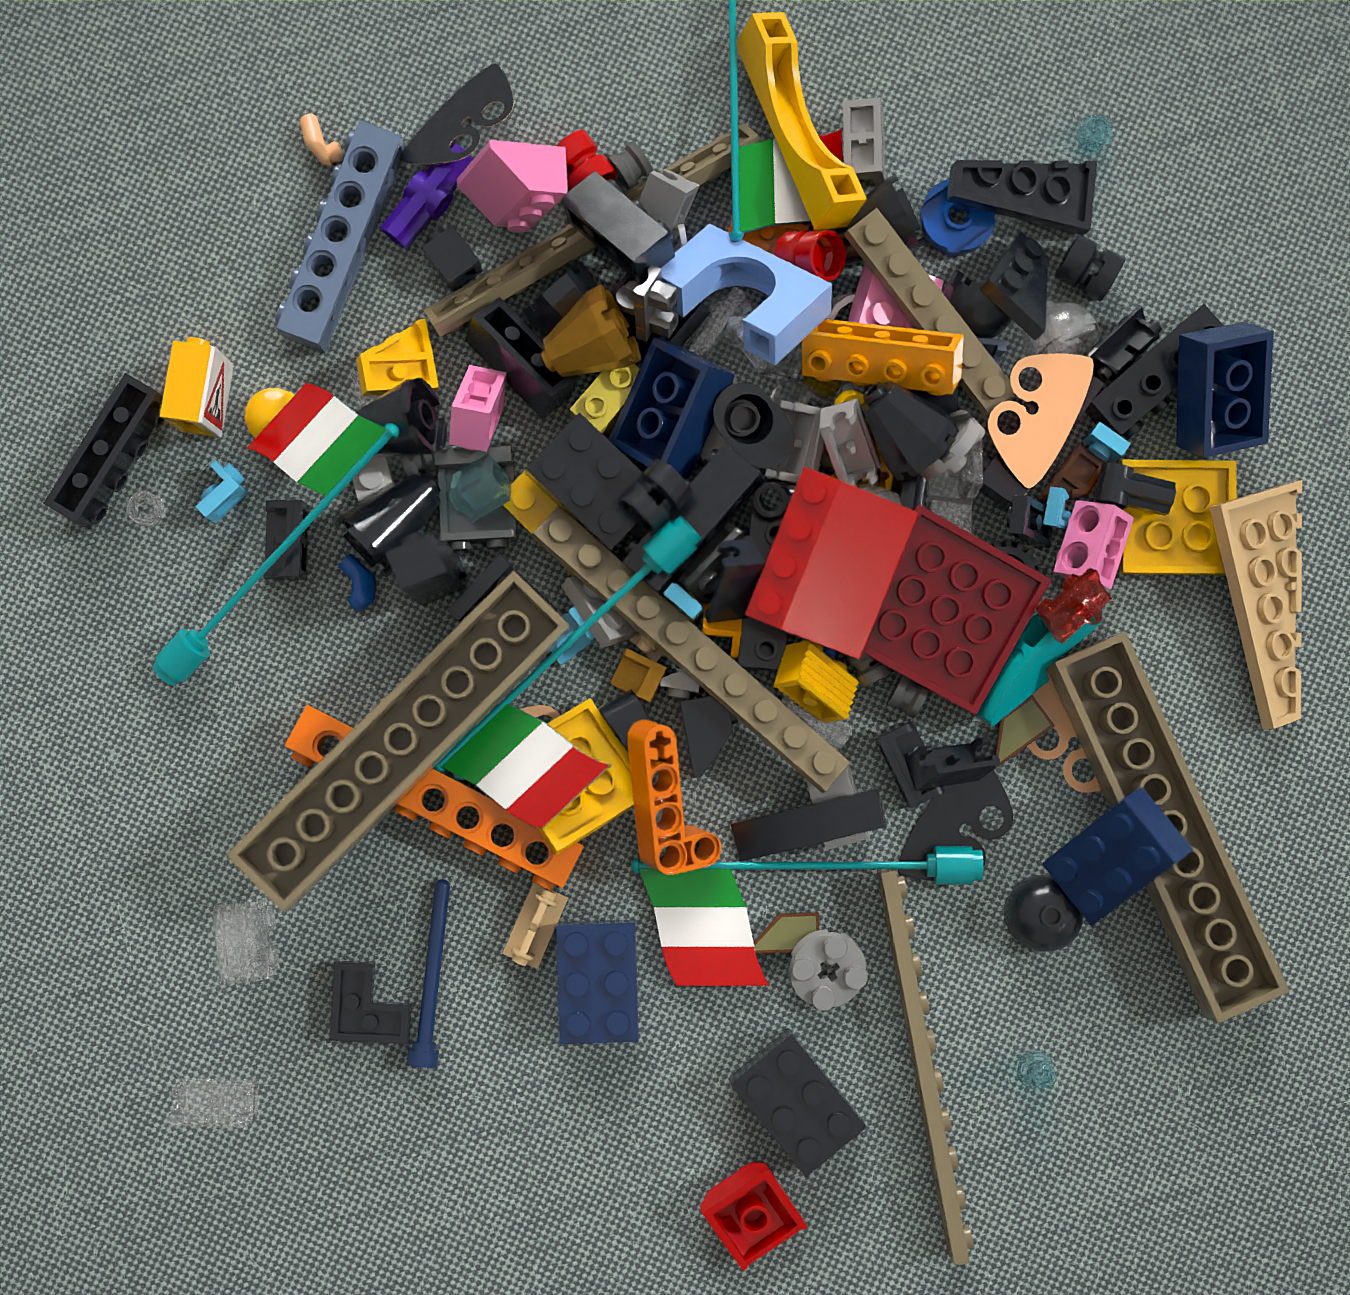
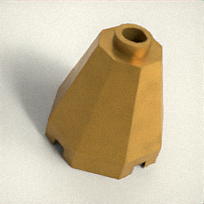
M601 284L586 292L544 338L545 350L541 352L543 361L550 372L557 371L563 377L625 368L641 360L635 336L633 335L627 339L629 336L627 328L630 326L625 315L617 306V302L608 290H604Z

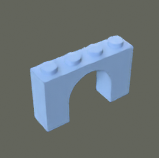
M708 224L675 252V257L661 268L662 282L678 287V297L671 311L678 313L682 317L687 315L708 295L725 287L746 286L760 290L769 297L743 320L744 349L773 365H776L831 314V283L742 239L740 241H733L729 237V232L712 224Z

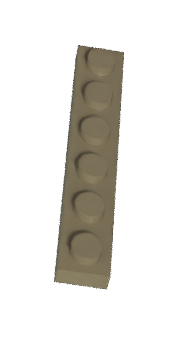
M877 208L844 234L916 329L963 335L962 373L959 385L984 417L990 415L997 405L1006 402L1015 394L1010 385V380Z

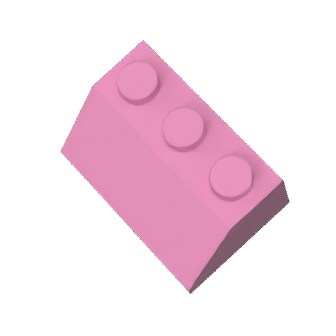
M489 140L457 178V187L494 226L507 227V230L513 233L527 232L567 194L565 147Z

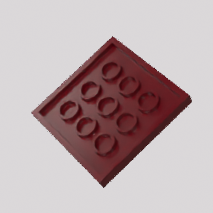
M915 504L912 510L919 513L863 653L976 715L1052 579L920 504Z

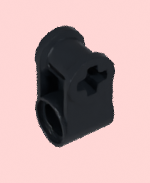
M632 689L599 709L601 715L628 754L627 737L630 727L637 721L649 720L643 705Z

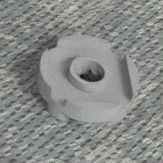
M959 410L949 414L959 432L955 438L948 434L944 440L949 445L945 454L920 473L926 480L936 477L945 471L950 475L957 473L967 462L965 455L984 436L985 429L968 411Z
M817 930L809 933L794 946L791 953L790 968L788 966L791 984L802 1000L814 1005L819 1010H829L832 1007L845 1004L857 995L867 982L868 975L866 973L864 954L855 940L842 932L839 934L829 932L828 930ZM824 961H827L830 965L835 962L837 963L834 973L830 976L818 975L822 971L820 964Z

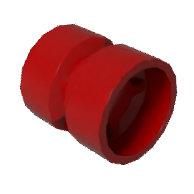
M577 130L566 136L556 145L557 147H565L567 187L569 190H572L594 171L607 181L609 179L615 180L617 176L616 169L605 155H597L598 146L586 130Z
M831 230L785 232L778 239L775 245L774 256L790 262L825 281H831L841 274L845 266L846 248L842 238Z

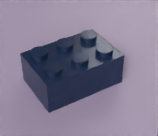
M1241 322L1179 335L1177 447L1205 458L1268 444L1274 331Z
M653 337L609 441L617 449L646 466H649L655 459H661L687 480L714 424L713 409L715 401L723 389L732 384L735 374L680 345Z
M1141 786L1118 802L1041 864L1092 927L1179 862L1193 848Z
M636 919L559 922L556 925L559 1045L638 1042Z

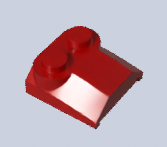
M752 1162L745 1165L712 1187L699 1206L705 1219L743 1271L748 1268L747 1266L800 1230L808 1228L807 1223L775 1178L772 1169L765 1162Z

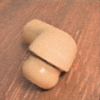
M313 114L302 116L300 118V126L305 144L323 165L333 166V163L341 162L344 156L339 143L334 141L326 145L317 116Z

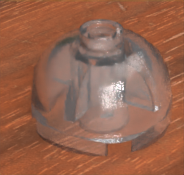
M1048 301L1046 306V332L1034 341L1024 331L1023 348L1026 356L1044 354V356L1047 354H1074L1083 345L1087 351L1090 350L1101 339L1103 332L1089 311L1078 303L1060 302L1054 304L1053 301Z

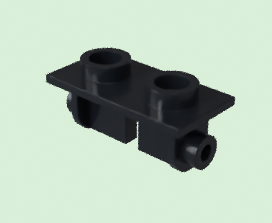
M1139 305L1128 316L1122 318L1117 327L1102 341L1096 343L1086 355V357L1093 359L1092 375L1096 378L1100 376L1106 382L1110 379H1117L1135 361L1134 356L1127 351L1132 349L1141 355L1159 339V333L1162 331L1161 325L1153 319L1146 322L1143 308Z

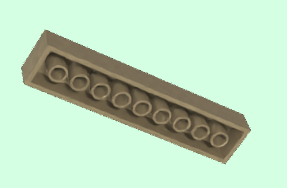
M513 571L251 829L226 856L282 912L291 911L570 632V625Z
M1126 631L1053 662L1047 668L1048 673L1109 808L1111 809L1126 796L1142 786L1193 848L1189 854L1145 887L1204 1018L1219 1024L1290 992Z

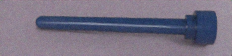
M445 879L438 880L434 888L417 1040L413 1041L412 1048H408L406 1065L413 1067L437 1068L439 1051L435 1050L436 1043L432 1041L450 884Z

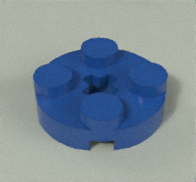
M946 179L935 185L927 194L919 214V221L925 238L934 248L942 251L946 256L956 257L960 254L976 251L984 245L993 231L995 213L947 202L949 179ZM953 208L957 212L964 210L967 214L964 218L965 224L952 223L950 221L952 216L950 210Z

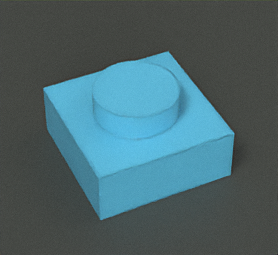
M1101 422L1091 428L1082 441L1089 446L1088 450L1103 461L1109 460L1112 463L1123 456L1131 444Z

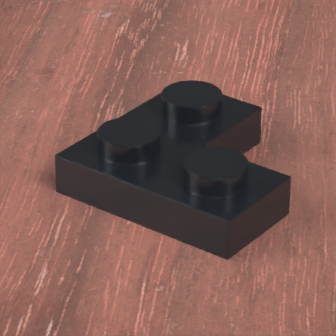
M334 962L329 1041L409 1043L412 1003L373 1001L376 962Z

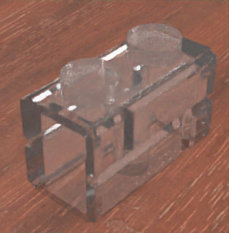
M261 899L213 906L220 984L259 981L272 977L273 969L278 968L279 957L277 947L270 944L269 931L275 928V914L272 907H267V900Z

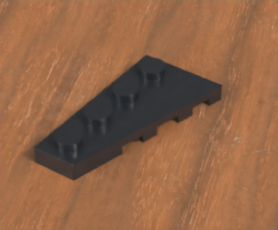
M956 160L950 167L947 202L1084 236L1091 231L1097 161H1084L1082 164L1069 163V161L1035 163L1034 160H1020L1018 163H1003L1002 160Z

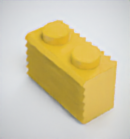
M803 640L802 642L786 645L774 687L779 688V691L784 692V695L789 696V699L794 700V703L799 704V707L804 708V711H808V714L813 715V718L818 719V722L827 723L846 720L850 716L848 712L851 710L850 706L854 703L852 699L855 697L854 692L857 690L856 686L859 684V681L847 672V666L844 663L833 660L826 655L821 644L810 640Z

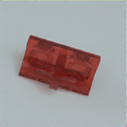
M1089 568L1081 576L1072 574L1064 581L1063 592L1056 599L1045 598L1036 607L1039 617L1049 628L1055 641L1063 644L1086 622L1096 626L1103 620L1100 609L1112 597L1101 584L1100 575L1095 569Z

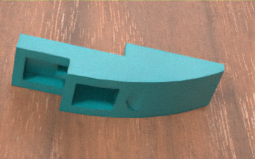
M1072 598L1051 616L1042 610L1035 614L1028 621L976 716L993 727L1047 683L1049 677L1046 669L1102 624L1099 613Z

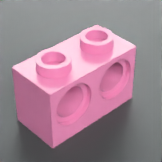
M469 365L451 407L450 445L460 446L467 450L487 452L503 412L507 372Z
M1076 500L1068 521L1061 549L1056 555V564L1053 572L1075 584L1111 590L1134 517L1116 505Z

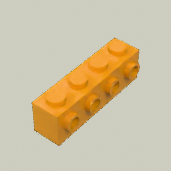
M824 319L802 340V376L815 377L816 380L823 382L833 380L850 381L857 386H868L878 382L884 384L892 381L907 390H922L930 395L953 394L961 379L963 335Z

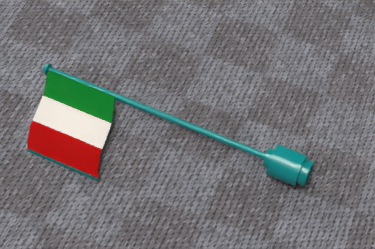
M728 0L732 231L729 232V237L733 241H740L744 233L766 227L812 222L776 139L739 147L736 0ZM842 129L819 136L830 153L843 162Z
M308 383L302 386L246 449L268 457L296 482L325 497L200 632L193 629L190 631L185 629L179 630L156 655L153 670L161 680L172 686H176L179 682H185L209 657L210 651L207 647L209 643L205 637L392 436L398 437L399 429L396 425L388 424L384 428L358 415L329 391Z
M681 516L674 521L669 520L642 545L647 552L642 556L646 564L489 712L434 767V770L444 772L447 769L475 784L513 816L532 826L543 829L611 765L583 753L548 724L512 706L510 703L647 573L653 569L657 574L662 570L671 574L697 549L695 544L702 539L694 528Z
M934 846L933 854L926 855V862H715L708 867L674 875H666L645 865L643 862H639V858L632 861L631 869L637 874L640 871L653 904L663 957L677 986H770L756 957L747 909L731 870L926 869L927 877H934L935 885H973V881L983 880L982 850H973L972 846Z

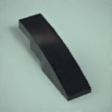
M878 788L731 824L740 862L888 826Z

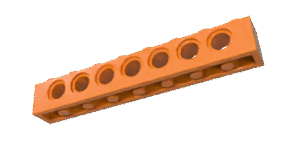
M306 705L284 746L293 750L290 758L311 768L314 762L319 763L324 758L321 752V745L327 738L335 737L341 742L354 728ZM434 769L394 809L395 812L415 821L417 815L432 821L428 828L448 839L452 832L466 839L463 846L484 856L486 850L501 856L497 864L517 874L521 867L534 873L532 882L550 891H553L555 885L561 888L564 887L584 848L583 845L575 843L558 855H555L537 827L513 816L495 800ZM430 790H440L444 794V805L438 811H428L424 806V796ZM473 807L479 813V822L472 829H463L458 823V814L463 808ZM498 825H508L514 831V839L506 847H499L492 840V832ZM533 842H541L548 848V858L542 864L534 865L526 858V849Z

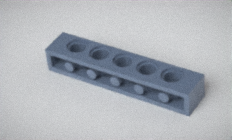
M359 120L356 130L349 132L345 141L344 151L346 155L342 165H337L331 176L332 190L328 199H323L317 211V220L319 222L314 234L310 233L305 240L303 247L305 257L301 267L295 268L289 282L291 292L287 302H282L276 313V329L284 338L326 353L402 163L399 159L406 145L401 135ZM365 162L375 163L374 168L370 172H358L361 164ZM349 197H361V201L357 206L352 208L344 206L345 201ZM335 231H348L346 238L341 242L331 241V236ZM322 265H334L330 275L326 277L317 276V271ZM311 298L320 299L317 309L312 312L303 311V306L307 300Z

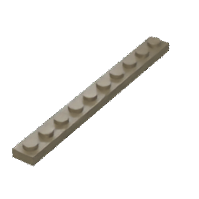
M745 123L738 126L739 147L761 142L759 135ZM731 131L666 169L699 185L716 180L722 172L731 167ZM647 180L623 194L631 201L633 199L639 201ZM570 224L424 309V312L439 337L446 333L456 332L465 322L472 319L473 315L500 297L502 300H505L511 295L521 294L535 281L558 272L564 264L575 258L586 256L593 250L595 245Z
M559 506L532 534V538L604 602L609 600L635 575L629 567ZM642 579L612 607L613 610L822 794L850 763Z
M896 870L877 871L947 1251L954 1265L970 1263L968 1249L974 1248L969 1224L963 1225L960 1210L966 1209V1201L962 1186L955 1185L953 1175L954 1170H959L956 1150L954 1146L948 1147L946 1131H951V1121L947 1107L941 1108L938 1095L939 1092H944V1084L940 1069L933 1068L931 1054L937 1053L936 1041L932 1029L926 1030L924 1015L930 1013L925 991L919 992L916 976H922V967L918 953H912L909 940V938L915 937L914 924L911 914L905 915L902 903L903 899H908L907 887L904 876L898 877Z

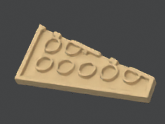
M1302 480L1289 482L1210 506L1262 729H1276L1301 719V672L1295 668L1296 647H1301V633L1296 632V613L1301 612L1302 553L1296 548V529L1302 528V514L1296 513V494L1302 493Z

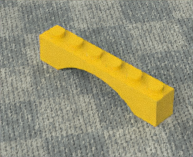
M784 12L752 13L737 40V50L815 230L847 227L867 198L853 167L841 162L830 153L819 138L811 122L800 83L798 42Z

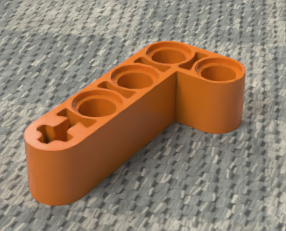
M649 720L635 722L630 727L627 742L638 851L641 861L645 865L666 875L683 873L714 864L721 854L722 846L719 838L715 834L696 826H684L677 743L674 732L665 725ZM658 771L659 778L652 786V777ZM662 809V817L656 823V815ZM700 839V846L698 850L694 852L696 842ZM666 847L665 856L659 860L661 851Z

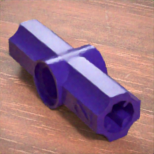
M452 142L450 145L452 152L459 153L465 151L457 143ZM469 155L458 161L431 164L425 172L422 170L416 173L407 184L402 201L381 225V231L400 248L408 250L431 220H438L446 212L453 200V192L457 189V178L474 158Z

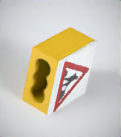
M187 337L186 342L173 340L160 417L181 432L221 438L234 364L216 347L210 346V342L195 337Z

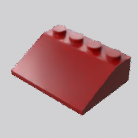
M804 467L745 615L861 659L919 513Z

